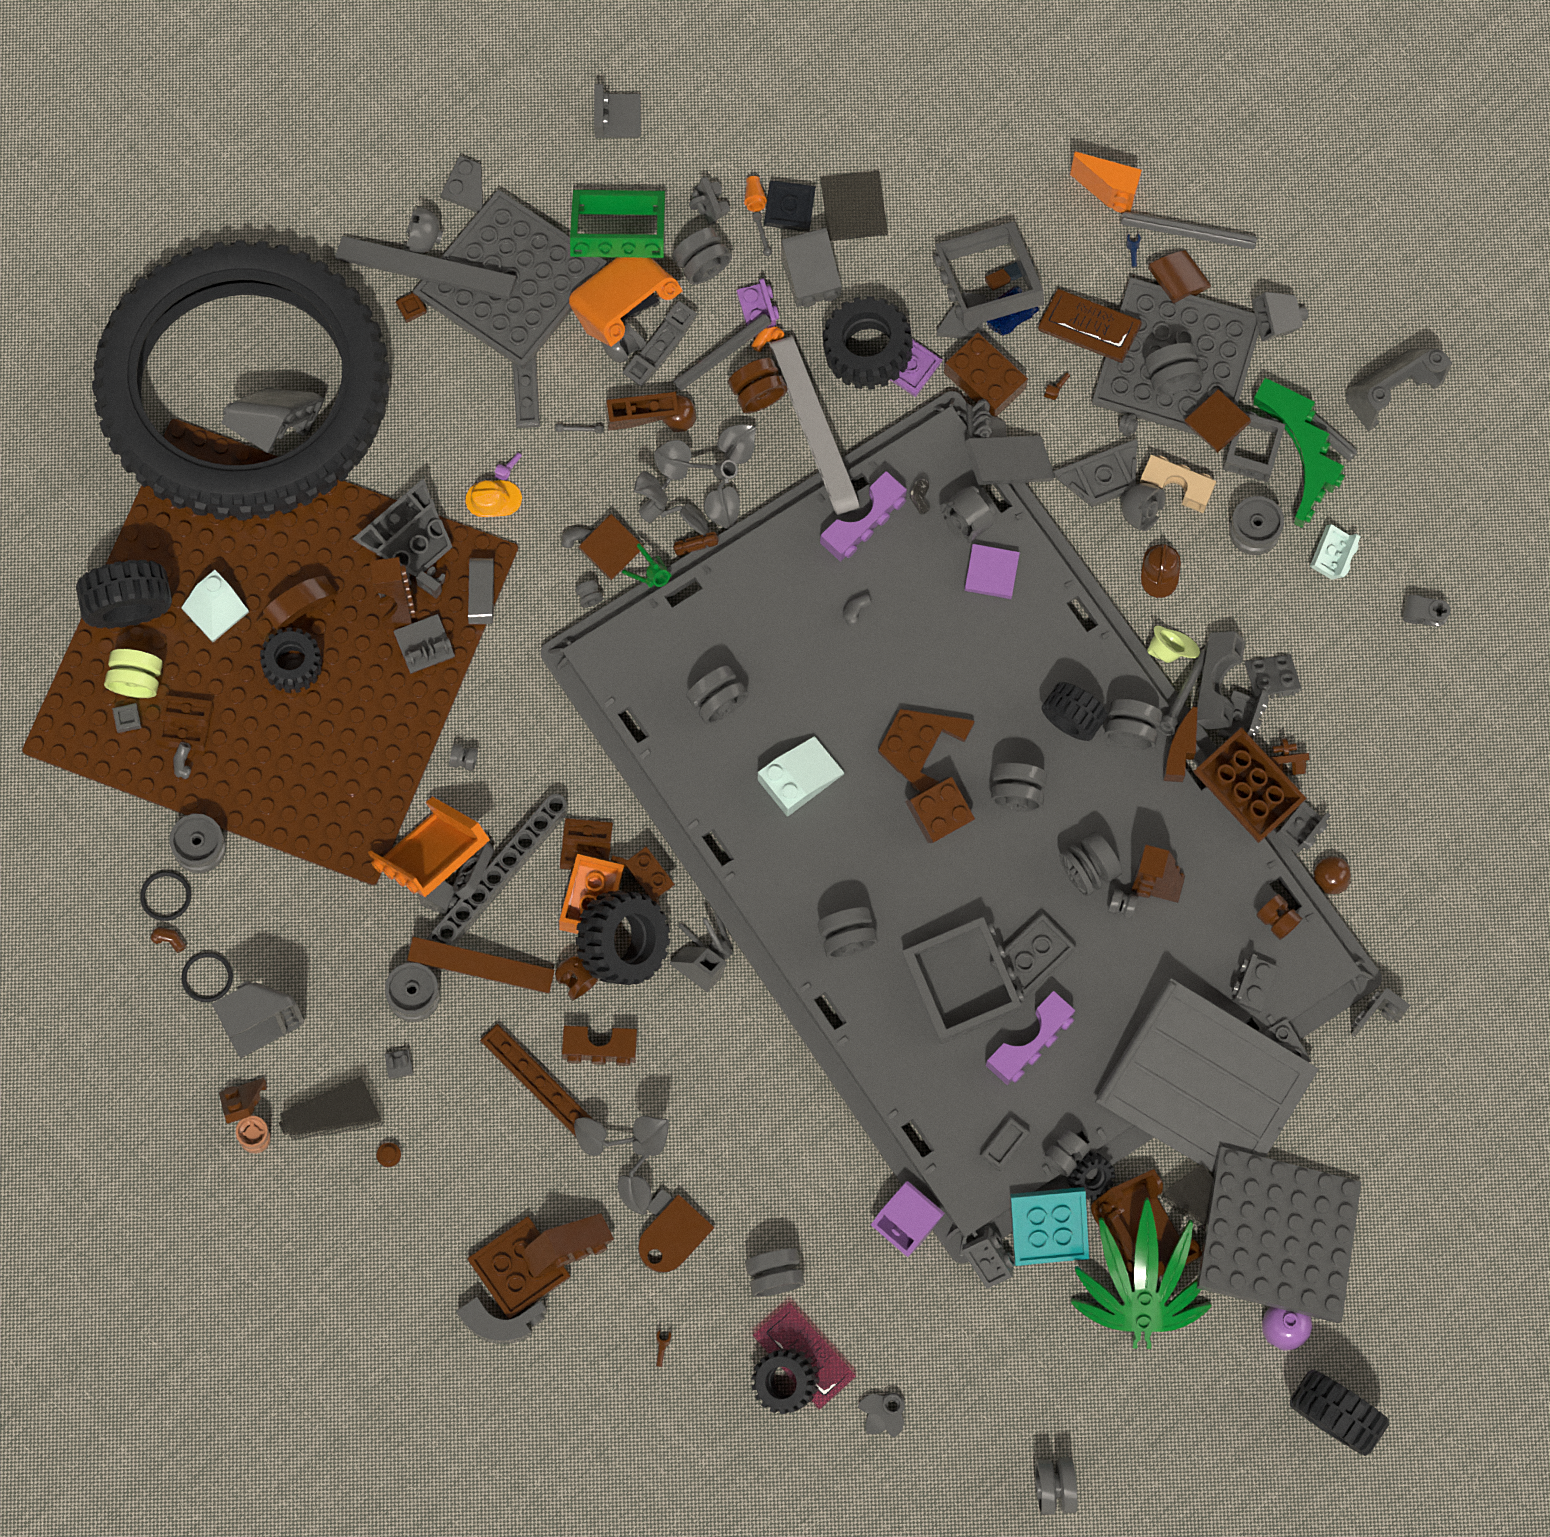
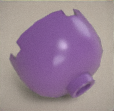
M1270 1307L1266 1311L1262 1320V1331L1267 1342L1283 1351L1295 1350L1301 1347L1310 1337L1312 1330L1310 1316Z

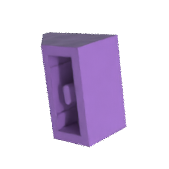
M907 1181L884 1206L871 1223V1226L904 1255L909 1257L923 1243L945 1213Z

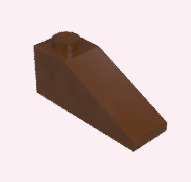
M676 392L606 400L605 413L608 431L633 428L678 416L679 409Z

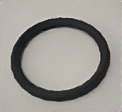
M170 871L159 872L149 877L140 892V902L144 911L150 917L160 921H170L180 917L187 910L191 901V890L187 881L179 874ZM163 876L176 878L183 884L186 890L185 904L177 913L169 916H160L153 913L145 901V893L149 884Z
M204 952L195 955L186 963L182 971L181 981L185 992L194 1000L213 1002L222 998L229 991L233 981V972L230 964L224 957L216 953ZM205 957L221 961L228 973V981L225 988L219 994L212 997H200L194 994L188 987L186 980L190 966L195 961Z

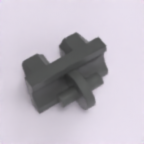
M708 177L700 179L701 183L695 187V192L692 193L693 200L689 202L691 210H698L701 215L704 214L708 225H713L719 218L728 214L730 207L727 201L718 202L716 199L722 193L720 183L709 182Z

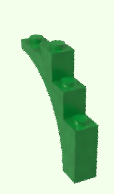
M1264 378L1254 397L1253 405L1269 414L1272 418L1286 424L1284 430L1292 439L1300 456L1304 472V493L1295 516L1294 525L1303 528L1306 522L1310 523L1316 512L1313 508L1317 502H1322L1326 492L1333 493L1336 486L1341 487L1346 476L1343 474L1344 465L1325 457L1331 446V443L1328 442L1330 434L1311 425L1317 412L1314 410L1315 401Z

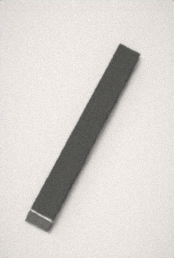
M553 794L544 801L487 867L476 891L469 898L460 899L426 940L455 946L566 817L568 809L566 799L563 796ZM555 803H559L563 806V808L558 812H554L550 809V807ZM539 821L547 823V827L543 830H538L534 826ZM524 839L532 842L531 846L527 848H522L519 843ZM508 857L516 859V863L512 866H507L503 862ZM493 875L501 878L497 884L489 883L488 879ZM482 893L485 895V899L482 902H475L472 900L473 896ZM462 911L470 914L468 919L464 921L457 919V915ZM444 930H452L454 932L453 936L449 939L442 938L441 934Z

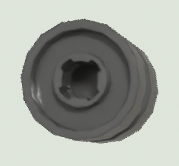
M1065 1129L1056 1140L1057 1146L1052 1145L1043 1157L1055 1170L1068 1177L1077 1166L1076 1160H1082L1090 1148L1080 1137Z

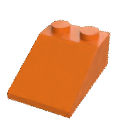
M1075 151L1070 175L1106 206L1113 208L1116 212L1123 213L1131 212L1142 170Z
M577 854L559 920V930L578 934V930H576L577 924L581 923L582 918L580 916L583 910H588L587 905L592 900H597L596 897L602 893L619 891L624 865Z

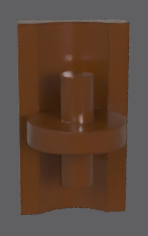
M1286 737L1280 739V745L1272 746L1273 753L1281 752L1282 755L1269 757L1282 772V763H1290L1292 775L1306 774V761L1310 760L1309 753L1289 754V751L1297 750V744H1288Z

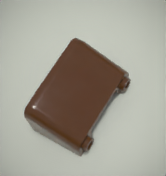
M1155 1169L1111 1188L1091 1205V1212L1098 1226L1100 1217L1104 1219L1122 1255L1129 1280L1133 1286L1135 1244L1145 1198L1150 1200L1157 1233V1281L1162 1279L1170 1256L1180 1238L1157 1198L1163 1191V1182ZM1192 1238L1185 1266L1199 1259L1202 1255L1198 1242Z

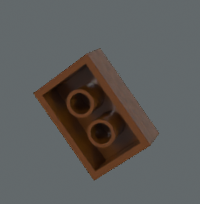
M976 333L945 363L944 374L976 404L979 400L985 399L990 404L988 412L994 417H997L1026 390L1028 378L979 333Z

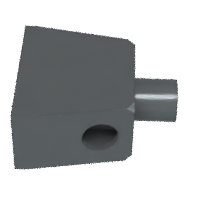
M1265 292L1252 299L1262 342L1291 334L1302 328V321L1308 319L1307 308L1299 307L1297 298L1294 295Z

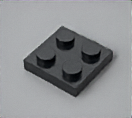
M770 180L764 226L810 232L816 186Z

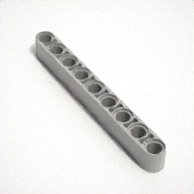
M793 336L771 342L770 347L780 375L788 388V395L836 515L859 508L856 493Z

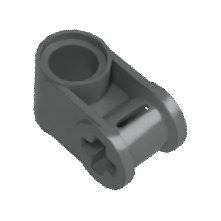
M1419 595L1406 596L1403 621L1410 624H1423L1440 627L1447 622L1450 606L1446 601L1425 598ZM1436 610H1439V611H1440V614H1441L1440 617L1437 616Z

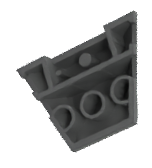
M424 478L352 539L384 559L399 557L400 565L405 564L409 574L417 577L421 571L427 570L452 548Z

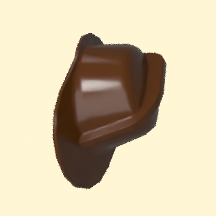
M1167 544L1155 545L1145 552L1141 572V585L1144 591L1152 597L1165 598L1171 595L1178 585L1181 561L1178 552Z

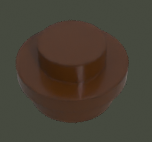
M385 1143L378 1148L376 1157L380 1165L391 1168L400 1162L401 1151L397 1145Z

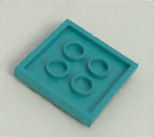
M1084 1187L1010 1194L1015 1266L1089 1259L1086 1193Z

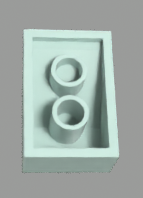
M814 736L776 758L758 772V781L788 817L844 775V772Z

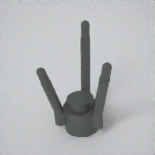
M715 914L722 939H718L707 918H703V922L714 941L709 945L710 950L723 960H726L733 955L731 951L733 947L728 940L724 925ZM682 923L679 924V928L698 947L707 948Z

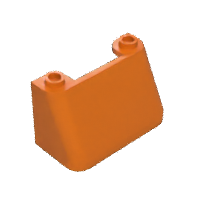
M617 257L574 290L569 297V304L585 332L612 347L625 333V326L620 319L655 291L660 298L671 300L683 290L679 283L652 258Z

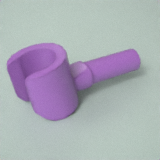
M517 453L506 466L498 464L495 469V477L507 480L511 469L522 457L521 454Z

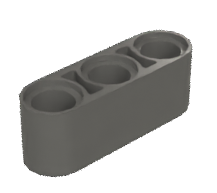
M470 558L469 624H493L494 558Z

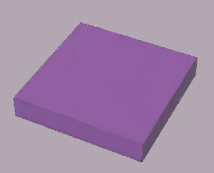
M912 339L911 361L907 362V369L903 373L899 371L900 377L897 380L893 381L891 379L890 381L916 397L940 366L943 359Z
M973 544L965 591L1011 599L1020 552Z

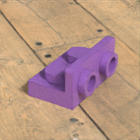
M764 278L759 279L758 285L737 290L746 326L762 314H766L771 320V325L768 327L776 326L779 314L776 305L772 306L770 299L773 298L770 285L765 284Z

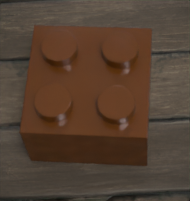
M952 777L939 781L905 801L928 843H934L975 820Z

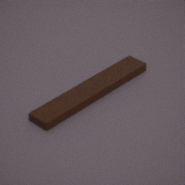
M412 937L407 961L545 994L550 993L555 971L417 937Z
M498 1024L494 1026L480 1042L576 1138L575 1120L580 1117H592Z

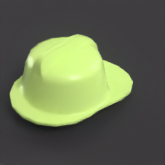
M1161 626L1154 627L1155 635L1147 650L1150 655L1167 663L1173 662L1181 656L1187 658L1199 656L1200 649L1198 645L1187 635Z

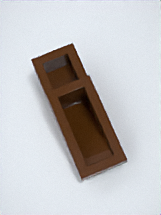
M1192 707L1175 734L1168 752L1163 781L1183 782L1186 760L1194 759L1196 754L1198 707Z

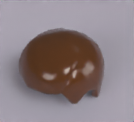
M676 395L679 415L663 419L662 422L673 432H684L693 427L697 420L696 409L689 398L684 395Z
M1327 856L1316 864L1314 878L1316 884L1326 894H1340L1346 891L1351 883V870L1344 859L1336 856Z

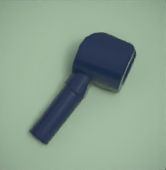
M1128 234L1126 247L1131 253V267L1136 268L1137 249L1140 246L1141 237L1137 234V241L1132 242L1129 239L1130 234Z

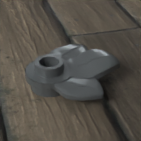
M888 1393L884 1396L871 1394L860 1401L858 1408L869 1414L865 1424L867 1434L874 1435L887 1430L889 1435L895 1438L902 1431L904 1426L902 1413L905 1408V1402L899 1394ZM893 1401L897 1404V1408L890 1410L887 1404Z

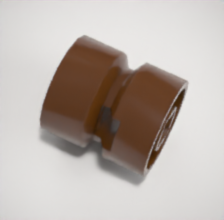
M1280 894L1272 898L1256 915L1264 925H1271L1270 931L1279 940L1287 936L1303 919L1294 909H1288V903Z

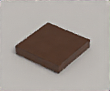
M1219 389L1184 420L1185 424L1216 453L1223 449L1251 423V419Z
M610 514L577 548L611 581L640 552L637 548V544L640 542Z

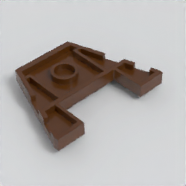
M900 709L878 753L899 774L901 773L910 782L912 787L922 792L939 782L921 773V770L941 732L965 743L975 721Z

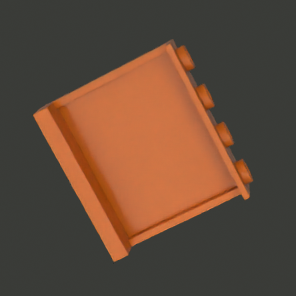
M433 796L425 802L432 811V814L386 855L381 857L371 850L368 852L373 859L371 864L379 873L384 872L389 879H395L400 886L404 887L406 885L413 894L417 892L424 897L430 894L490 840L478 822Z

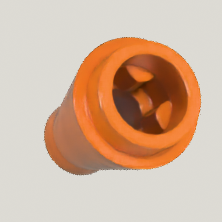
M750 176L746 179L744 204L749 211L758 212L765 208L767 199L762 189L760 178L758 176Z

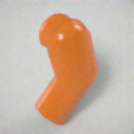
M776 326L767 327L757 334L750 347L757 352H761L766 342L783 339L784 332Z

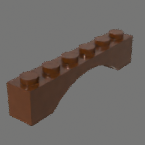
M399 557L370 561L374 591L386 595L379 600L384 630L401 628L412 624L411 618L416 616L406 566L400 565Z

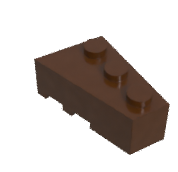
M1145 845L1137 866L1131 891H1135L1141 897L1150 898V896L1178 903L1185 875L1180 873L1181 868L1175 865L1176 860L1170 851Z
M600 1213L545 1230L521 1254L533 1278H536L574 1261H580L593 1253L596 1256L605 1252L608 1249L607 1245L614 1238Z

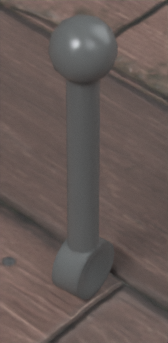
M756 212L753 214V221L758 226L764 246L763 254L770 256L772 250L768 247L761 224L762 215Z
M558 423L555 426V430L559 433L563 430L603 433L604 427L563 426Z

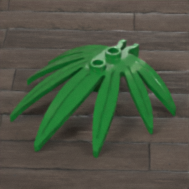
M1149 1198L1144 1200L1138 1225L1134 1255L1133 1290L1131 1289L1127 1269L1119 1248L1102 1217L1099 1218L1100 1236L1105 1260L1115 1287L1124 1303L1121 1304L1102 1284L1081 1268L1075 1266V1272L1085 1288L1101 1305L1108 1309L1106 1310L1094 1304L1071 1298V1304L1078 1311L1102 1326L1120 1331H1134L1135 1334L1132 1337L1133 1349H1137V1343L1141 1340V1332L1144 1331L1146 1348L1151 1349L1150 1336L1152 1332H1167L1185 1327L1199 1319L1211 1308L1212 1305L1209 1301L1182 1310L1201 1292L1202 1289L1196 1288L1198 1278L1165 1305V1302L1179 1281L1187 1260L1193 1229L1191 1219L1187 1222L1170 1256L1159 1289L1156 1291L1158 1279V1242Z

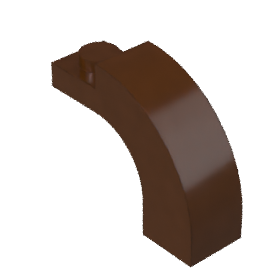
M325 576L308 579L295 585L273 600L263 610L264 615L254 625L265 641L269 642L268 637L271 634L274 636L278 635L277 630L282 629L283 632L292 622L308 612L324 609L338 593Z

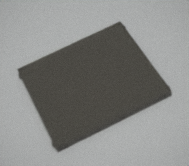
M879 171L820 177L826 227L830 241L888 235Z

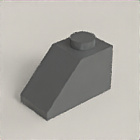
M444 881L426 897L418 893L421 906L445 916L459 901V897H456L457 894L453 891V887Z

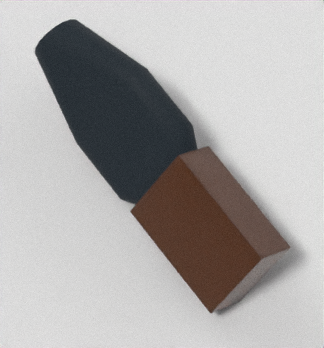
M1015 262L1004 269L986 276L985 282L994 291L1010 283V281L1021 278L1022 274Z

